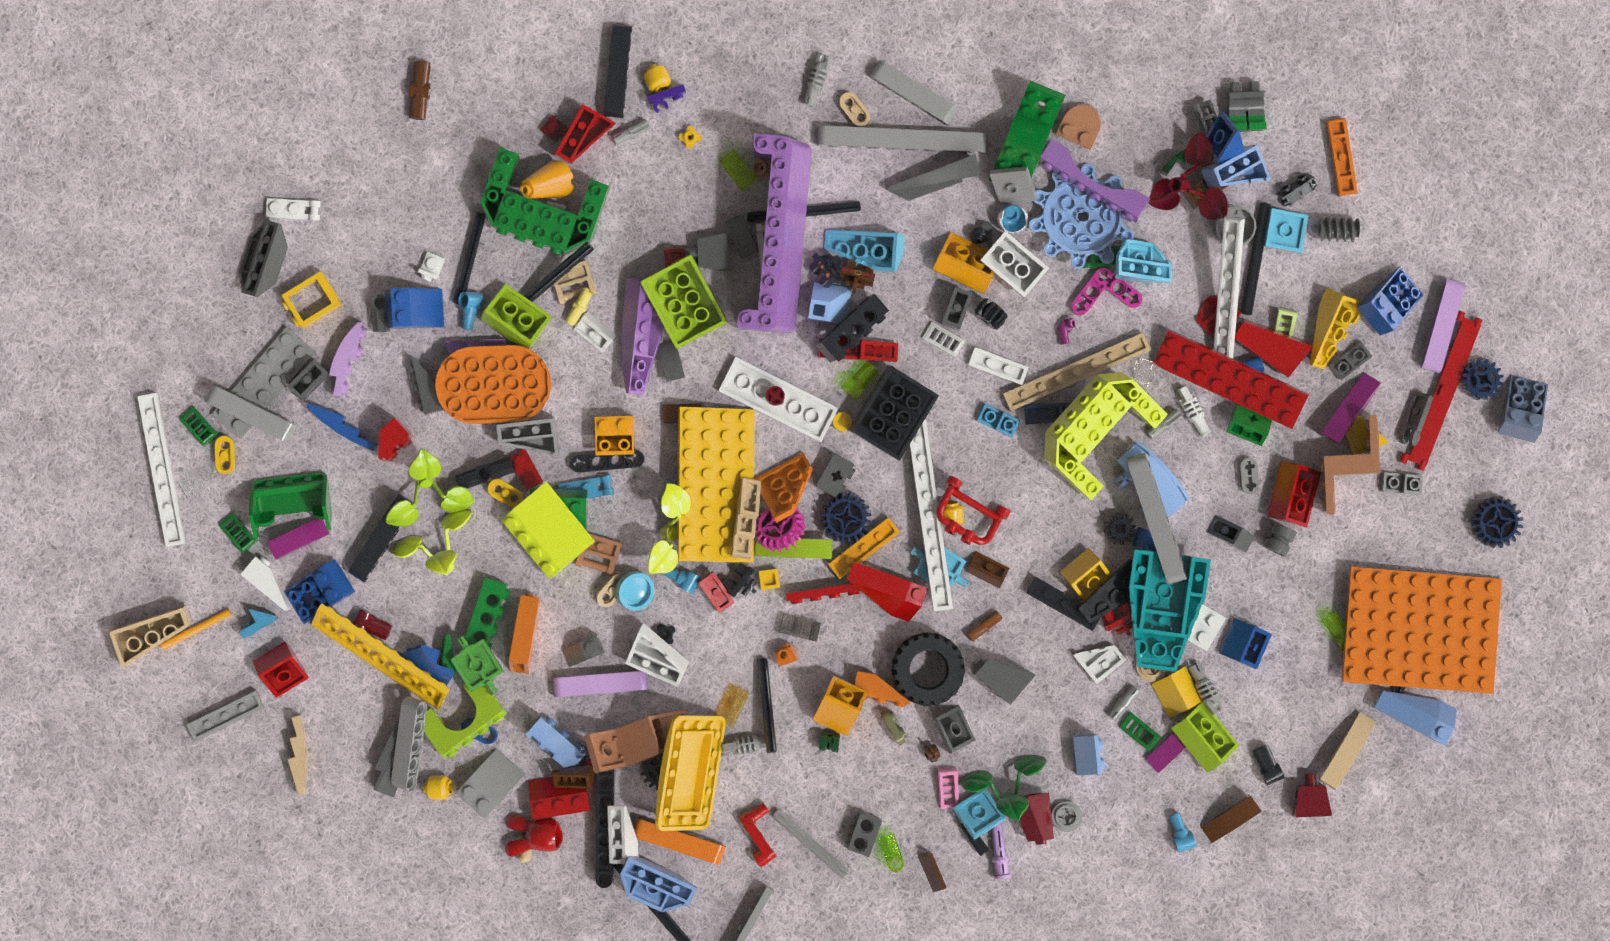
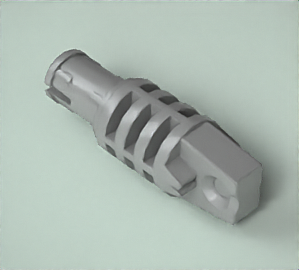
M821 53L818 54L806 83L808 89L802 102L803 104L814 107L818 92L823 89L831 57Z
M1200 663L1189 667L1188 669H1190L1196 681L1195 688L1210 714L1214 715L1221 712L1223 706L1211 679L1209 677L1206 678Z
M757 735L732 738L731 743L722 744L723 753L733 752L734 756L759 751L760 748H766L765 736L757 737Z

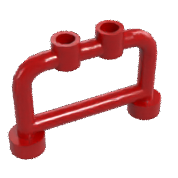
M949 476L945 482L948 487L936 509L938 520L946 526L944 531L951 535L957 532L962 535L960 540L968 545L971 542L978 545L988 544L993 539L1002 520H1006L1010 515V510L997 505L995 510L992 511L959 491L962 481L954 476ZM952 495L993 520L985 537L980 538L976 536L973 531L963 528L958 522L948 519L944 515V509Z

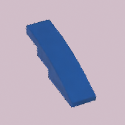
M311 404L307 405V408L336 433L372 451L376 450V443L360 438L362 430L344 424L345 416Z

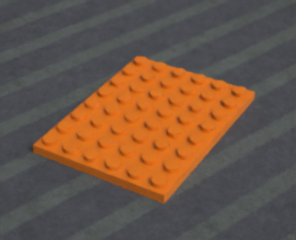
M1350 567L1341 682L1494 694L1502 579Z

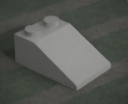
M495 749L456 794L485 819L525 774L500 751Z

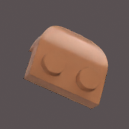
M1085 103L1070 107L1065 113L1056 134L1091 150L1101 128V119L1098 111L1093 106Z

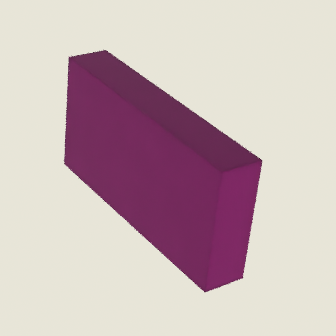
M1172 733L1145 760L1157 773H1160L1186 746Z

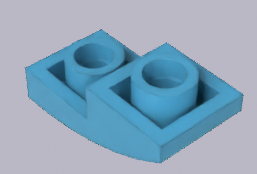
M983 403L975 421L1011 438L1020 423L1019 419Z

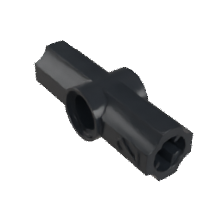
M509 456L457 474L456 481L458 486L469 489L515 473V465ZM485 468L489 471L487 479L482 476V471Z

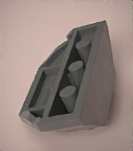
M264 220L262 225L251 235L239 271L242 286L241 293L259 297L276 284L288 249L281 224Z

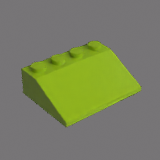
M692 253L640 281L676 349L728 323Z

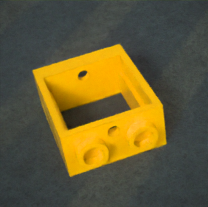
M321 271L281 295L284 299L281 302L287 311L291 310L294 315L292 317L293 322L297 327L301 326L303 329L343 305ZM318 281L332 304L303 320L290 297Z

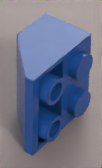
M1234 618L1219 654L1257 669L1272 634Z

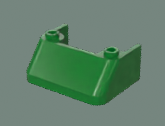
M311 472L263 478L251 483L248 516L254 540L258 539L259 527L270 526L274 522L276 515L312 511L313 517L320 520L325 519L327 530H331L332 509L326 473Z

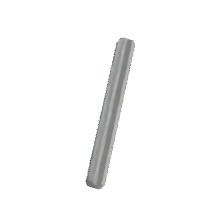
M780 809L773 813L772 817L837 875L844 878L849 871Z

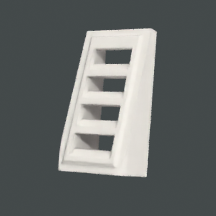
M931 322L922 339L954 358L965 340ZM935 328L938 331L936 332L933 339H931L929 337ZM942 332V333H944V336L942 337L941 341L938 343V342H936V340H937V338L939 337L940 333ZM947 336H949L951 339L945 347L943 343ZM953 341H957V344L955 345L954 349L950 350L949 348L952 345Z

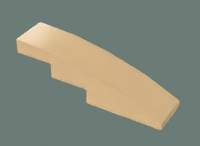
M742 478L734 521L731 557L750 560L756 519L759 516L761 481Z
M1361 712L1357 714L1351 727L1345 733L1319 779L1321 782L1334 790L1338 788L1376 723L1374 720Z
M299 715L291 718L297 736L290 738L295 757L288 759L298 796L305 794L308 750L302 716Z

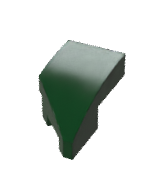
M1185 150L1171 158L1160 173L1167 176L1177 161L1184 165L1186 162Z

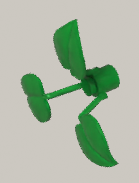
M1025 755L1019 757L1014 762V768L1018 770L1014 794L1008 792L1001 797L993 782H990L993 778L992 774L983 770L968 773L959 780L958 785L962 786L966 791L974 793L984 791L988 785L991 786L998 798L996 802L998 811L1019 822L1022 814L1029 806L1028 798L1018 795L1020 776L1022 773L1026 776H1032L1040 772L1046 764V758L1038 755Z

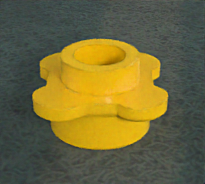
M688 126L684 133L679 134V140L683 141L688 149H692L694 144L702 139L701 135L695 132L693 126Z

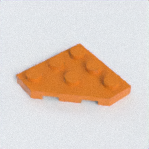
M804 452L754 479L761 481L760 494L776 523L794 514L813 471Z

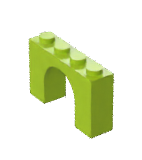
M463 684V687L476 706L474 721L463 730L453 731L448 729L437 712L432 708L426 712L424 732L443 758L454 757L458 753L457 750L463 746L470 745L476 736L485 734L492 724H497L505 718L504 716L507 714V711L495 694H490L486 686L479 687L470 692L467 685Z

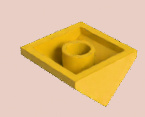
M1186 666L1152 683L1169 718L1189 710L1202 701Z

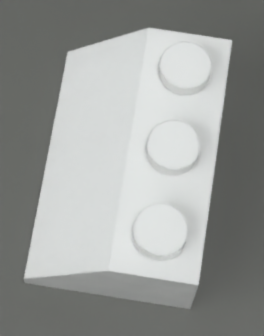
M1006 231L980 260L1023 297L1030 292L1049 269L1048 266Z

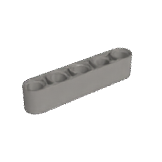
M881 60L878 61L869 75L872 80L876 79L880 85L888 90L892 89L896 95L904 100L908 99L912 102V105L920 110H926L927 114L936 120H942L944 125L948 126L958 111L957 107Z
M213 384L204 402L289 443L297 427L295 424Z
M407 696L401 704L391 783L397 788L411 792L417 784L427 704L424 701Z

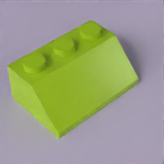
M505 284L484 310L481 321L515 345L531 349L553 316Z
M1203 702L1199 703L1171 728L1207 773L1221 765L1240 746L1215 714H1210Z

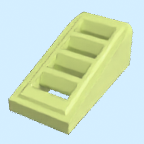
M1278 307L1274 330L1289 332L1290 336H1293L1297 311ZM1281 315L1292 316V320L1281 318ZM1280 322H1282V323H1287V324H1291V325H1290V328H1289V327L1279 326V324H1280Z

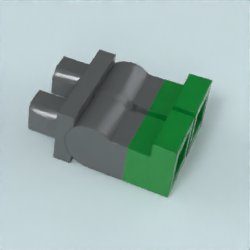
M1259 81L1248 82L1249 92H1242L1241 82H1231L1229 93L1227 94L1228 118L1239 132H1245L1246 130L1247 132L1265 131L1267 126L1265 122L1264 91H1261Z

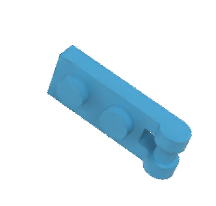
M611 475L558 484L559 489L588 490V499L614 494V488H611L610 482L612 481ZM603 483L604 490L599 491L597 484Z

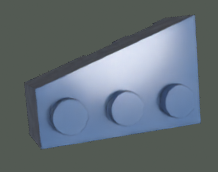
M1258 145L1244 146L1245 153L1221 164L1214 162L1203 168L1201 172L1207 186L1220 187L1271 180Z
M544 716L540 717L525 735L529 739L532 738L542 750L544 749L564 768L575 767L586 755L584 753L585 748L578 742L574 744L569 739L571 736L564 729L559 731L555 727L557 723L549 716L547 718Z

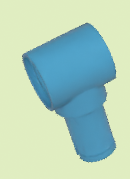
M462 292L458 298L459 306L463 311L461 328L473 330L474 317L477 310L483 307L484 297L480 292Z
M675 568L668 573H661L675 581L679 588L691 594L694 593L698 585L697 581L701 579L700 576L688 570L679 571Z
M1180 813L1169 816L1175 831L1172 838L1176 843L1178 853L1197 847L1191 830L1189 831L1188 828H1185Z

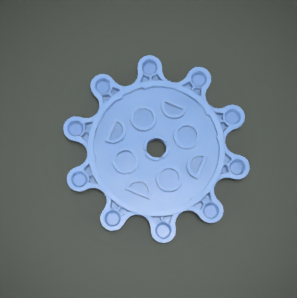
M1085 164L1081 168L1084 175L1102 186L1112 189H1119L1122 186V179L1118 176H1111L1105 182L1098 181L1095 178V168L1091 164ZM1053 172L1054 190L1051 192L1036 190L1037 199L1034 202L1043 208V214L1038 218L1032 219L1029 223L1031 231L1045 232L1049 236V242L1044 247V254L1048 257H1054L1060 251H1067L1071 255V265L1075 269L1083 268L1086 257L1091 254L1097 255L1105 264L1111 263L1114 260V253L1111 250L1112 243L1117 240L1122 242L1124 239L1133 240V231L1124 226L1121 213L1109 210L1105 203L1093 200L1089 196L1090 194L1084 190L1083 192L1077 190L1071 182L1059 179L1057 174ZM1079 213H1085L1088 216V220L1079 221L1077 216Z

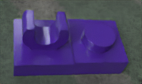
M684 84L648 96L650 105L654 104L655 112L659 113L657 108L659 104H663L665 109H668V104L664 101L665 99L672 98L673 101L683 98V94L686 93Z

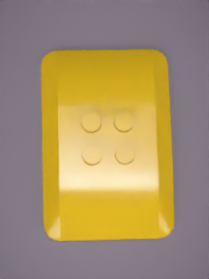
M678 715L671 721L664 748L657 791L655 825L658 830H703L709 826L726 721L723 717L718 715Z

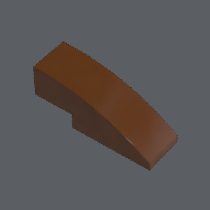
M1247 795L1201 828L1213 843L1262 811L1252 796Z

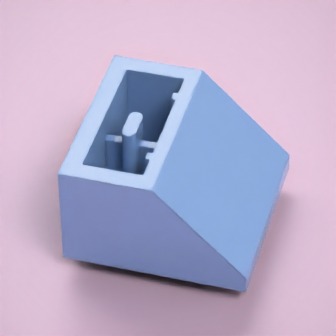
M1096 734L1072 736L1076 775L1102 774V770L1105 769L1104 758L1100 757V750H1103L1102 739L1098 738Z

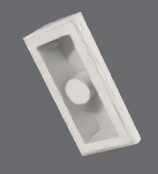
M589 312L585 313L573 328L601 353L617 337Z

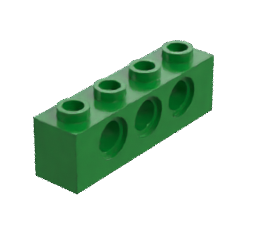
M485 577L465 637L469 645L479 642L475 636L478 631H482L485 633L487 645L490 649L492 648V644H489L491 636L495 637L498 626L495 624L497 618L501 619L504 608L501 607L503 599L507 600L510 589H507L508 584ZM491 594L496 595L498 599L497 603L493 606L488 603V597ZM484 613H489L492 617L491 622L488 624L482 621Z

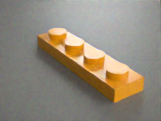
M888 517L828 565L837 577L841 579L849 573L853 561L862 563L898 535L900 531Z

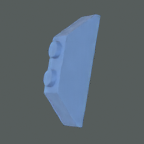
M628 856L620 872L627 896L660 912L688 906L697 890L696 886L680 875L643 858Z

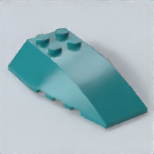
M1134 549L1129 594L1137 667L1176 672L1188 638H1190L1193 626L1206 598L1211 559L1180 554L1187 573V579L1168 584L1157 551Z

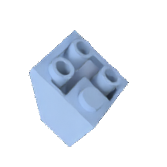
M814 282L808 320L838 325L848 315L852 288L836 285L826 288L820 283Z

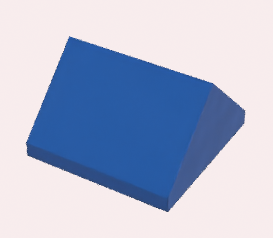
M1221 111L1205 136L1213 146V158L1220 164L1245 153L1239 130L1228 116Z

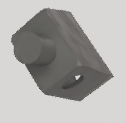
M728 233L697 239L698 248H686L687 255L692 253L694 259H698L699 268L730 271Z

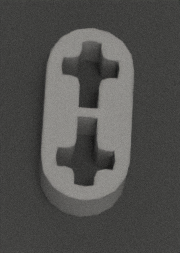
M1246 458L1241 461L1239 467L1241 488L1246 494H1254L1259 489L1258 465L1254 459ZM1247 461L1254 465V468L1250 469L1251 475H1248V470L1243 467L1247 464ZM1248 477H1251V483L1255 484L1252 491H1249V488H1245V484H1248Z

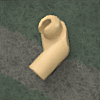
M522 833L515 840L525 839L526 837ZM530 849L518 855V860L521 863L528 862L532 858L533 850Z

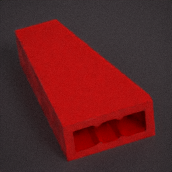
M1246 319L1243 323L1239 321L1236 324L1235 339L1288 378L1312 348V344Z

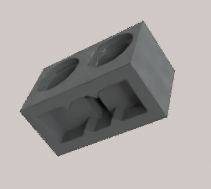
M861 812L859 816L855 815L851 825L855 828L852 834H848L845 842L848 845L847 850L870 857L882 820ZM863 820H869L872 823L869 830H863L860 827ZM857 838H862L865 840V845L862 848H856L854 841Z

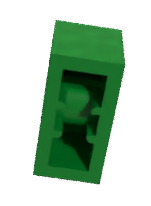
M1237 404L1230 417L1226 432L1262 446L1269 434L1272 420Z

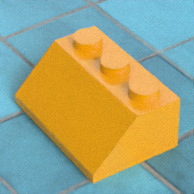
M950 232L933 267V270L982 294H985L995 273L980 261L989 251L988 249L953 232Z

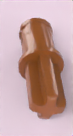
M994 611L981 621L980 619V623L966 633L974 642L985 632H990L989 629L1003 618L998 611Z

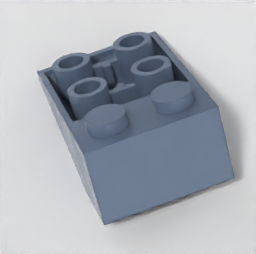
M1511 374L1499 420L1498 434L1535 443L1542 432L1548 384Z

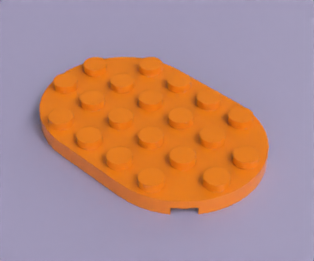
M517 345L466 347L455 351L443 361L436 375L435 390L442 408L447 414L460 422L469 424L520 422L533 417L544 407L551 391V377L545 362L528 348Z

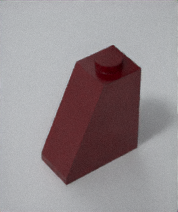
M1049 792L1023 795L1028 798L1029 806L1019 821L1027 842L1035 841V845L1047 844V840L1054 839Z

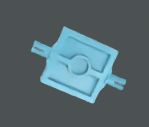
M914 546L911 554L920 559L914 574L929 583L925 552ZM944 547L950 587L957 582L966 588V584H969L970 581L960 575L961 569L967 561Z

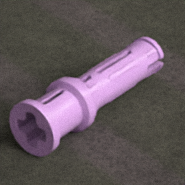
M1002 823L991 829L994 850L992 860L995 867L994 879L1011 877V874L1008 872L1007 862L1009 858L1005 854Z

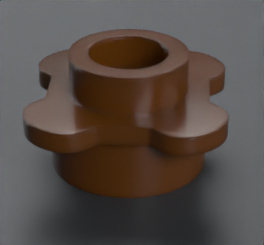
M935 744L925 745L924 755L926 759L930 760L931 763L937 762V759L940 758L937 746Z

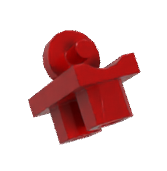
M1127 602L1119 606L1122 617L1116 619L1112 610L1103 616L1106 624L1104 627L1107 631L1121 625L1122 627L1116 630L1117 634L1120 635L1125 632L1127 636L1131 635L1129 629L1133 628V623H1125L1132 619L1131 605Z

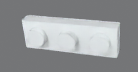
M976 347L968 366L1021 386L1029 368Z

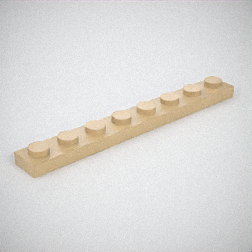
M1141 333L1004 393L1003 396L1011 412L1146 353L1151 348L1144 333Z

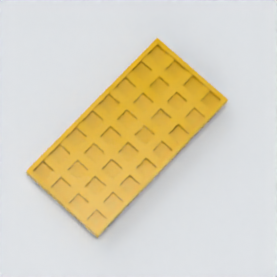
M678 407V486L686 491L691 501L689 512L681 514V518L677 521L678 561L754 562V539L752 541L750 560L731 557V547L742 478L754 480L755 409Z

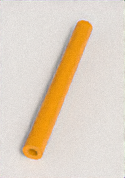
M228 608L164 641L160 646L163 650H166L231 616L232 613Z

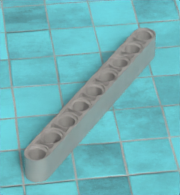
M818 126L817 146L828 145V147L841 148L842 146H847V148L867 147L866 149H880V147H883L886 150L905 148L908 151L924 149V151L930 152L943 150V152L952 153L962 151V153L981 152V154H986L988 134L978 132Z

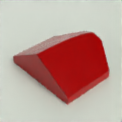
M1210 295L1201 303L1196 317V321L1212 339L1215 336L1218 295ZM1238 309L1236 319L1241 315Z

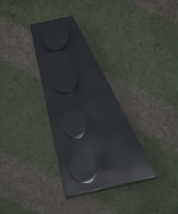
M1130 557L1076 608L1088 623L1097 620L1130 600L1129 582L1133 557Z

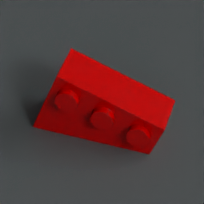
M582 104L553 155L568 164H572L616 123Z

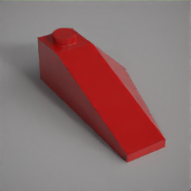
M854 561L847 576V580L866 594L890 616L907 622L922 607L928 591L927 587Z

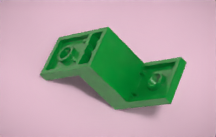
M1030 80L993 170L1027 166L1032 178L1054 121L1066 96L1065 94ZM1037 101H1041L1045 103V105H1039Z

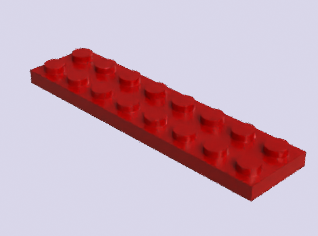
M1170 329L1153 362V365L1290 429H1293L1309 396L1308 393Z

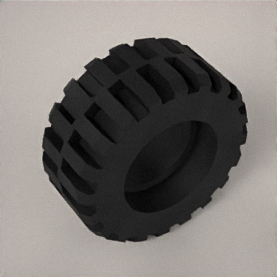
M926 632L915 634L902 642L892 659L891 674L896 688L906 699L923 706H936L950 700L958 692L960 686H962L965 675V662L961 651L950 639L940 634ZM923 651L936 652L943 658L946 664L944 679L934 687L918 685L910 674V664L913 658Z

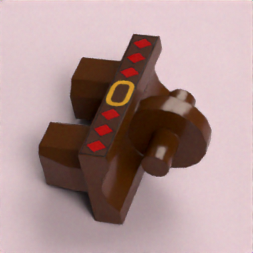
M846 260L844 267H841L840 276L843 281H846L847 286L853 287L852 292L856 293V288L873 287L874 269L864 265L862 271L856 270V262Z

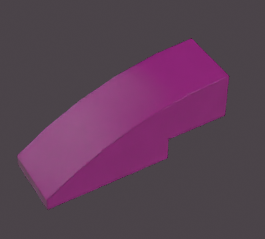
M315 519L267 542L275 560H278L330 533L323 520Z

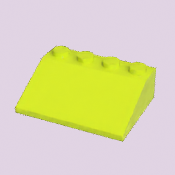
M547 481L501 519L549 580L595 542Z

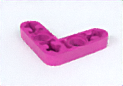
M1100 268L1073 301L1071 309L1078 316L1084 315L1104 289L1130 308L1139 307L1143 298L1136 289L1121 279L1114 280L1110 287H1107L1106 285L1109 282L1106 280L1100 281L1098 273L1106 272V277L1109 280L1112 277L1115 278V274L1107 268ZM1115 283L1123 285L1124 290L1122 293L1114 292L1113 285ZM1093 286L1096 288L1097 294L1095 297L1087 295L1086 290L1088 287ZM1127 288L1131 290L1128 293L1129 295L1138 296V304H1130L1131 299L1127 296L1125 297V299L1121 297L1126 293ZM1083 294L1091 303L1086 302L1083 306L1085 310L1078 312L1076 311L1077 306L1075 304H1080L1083 301V298H1080Z

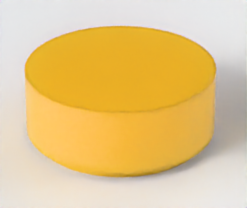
M839 412L833 418V426L838 431H846L852 424L850 415L845 412Z

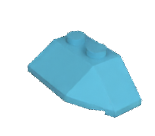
M1124 239L1116 255L1115 279L1143 283H1172V263L1165 258L1154 243Z

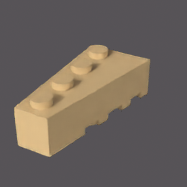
M186 605L112 629L109 634L121 668L191 625L192 621Z

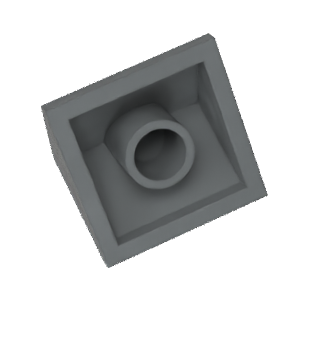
M960 706L933 718L949 754L975 741V737Z

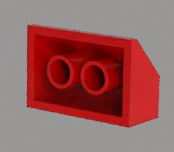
M1281 461L1267 517L1308 527L1321 472L1300 464Z
M552 777L528 780L532 820L591 810L588 789L554 788Z

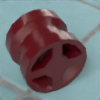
M778 386L770 387L766 392L767 402L773 406L783 403L785 399L783 389Z

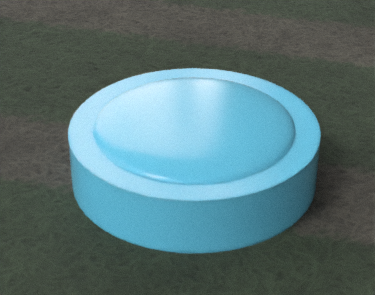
M639 571L626 573L620 578L616 586L618 602L629 610L636 611L645 608L654 596L653 581L650 577Z

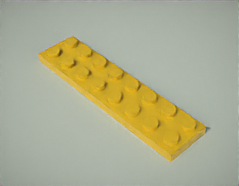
M323 604L319 606L311 626L435 709H440L450 691L443 682L435 680L428 672L417 668L412 661L405 660L399 656L397 651L389 649L379 639L371 637L364 629L356 627L349 619L335 613L331 607Z

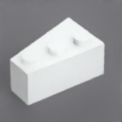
M643 623L625 664L678 687L689 661Z

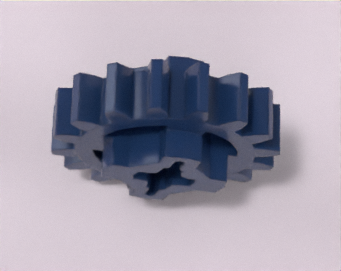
M1477 359L1476 364L1473 361L1470 362L1471 368L1465 367L1464 370L1467 373L1461 376L1465 378V381L1461 382L1462 385H1466L1464 392L1470 391L1469 397L1476 395V400H1480L1481 396L1483 400H1488V395L1491 398L1495 397L1494 392H1500L1501 390L1498 386L1503 385V382L1499 381V379L1504 376L1498 374L1501 368L1495 369L1496 363L1489 364V359H1485L1483 363L1481 359ZM1478 367H1485L1483 372L1475 370ZM1485 376L1484 380L1486 383H1480L1481 379L1479 377ZM1470 377L1473 379V386L1470 383ZM1483 387L1489 389L1487 392H1479Z

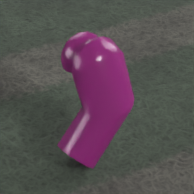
M1068 317L1058 326L1060 345L1070 343L1068 333L1077 324L1074 318Z

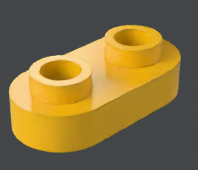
M221 436L215 441V467L221 474H230L236 467L235 442L228 436ZM224 442L229 444L227 449L222 448ZM225 461L229 462L228 468L223 467Z
M495 479L488 485L489 494L511 508H515L524 500V495L520 490L503 480ZM497 485H500L502 488L499 493L495 492L494 489ZM513 495L518 496L517 502L511 501Z

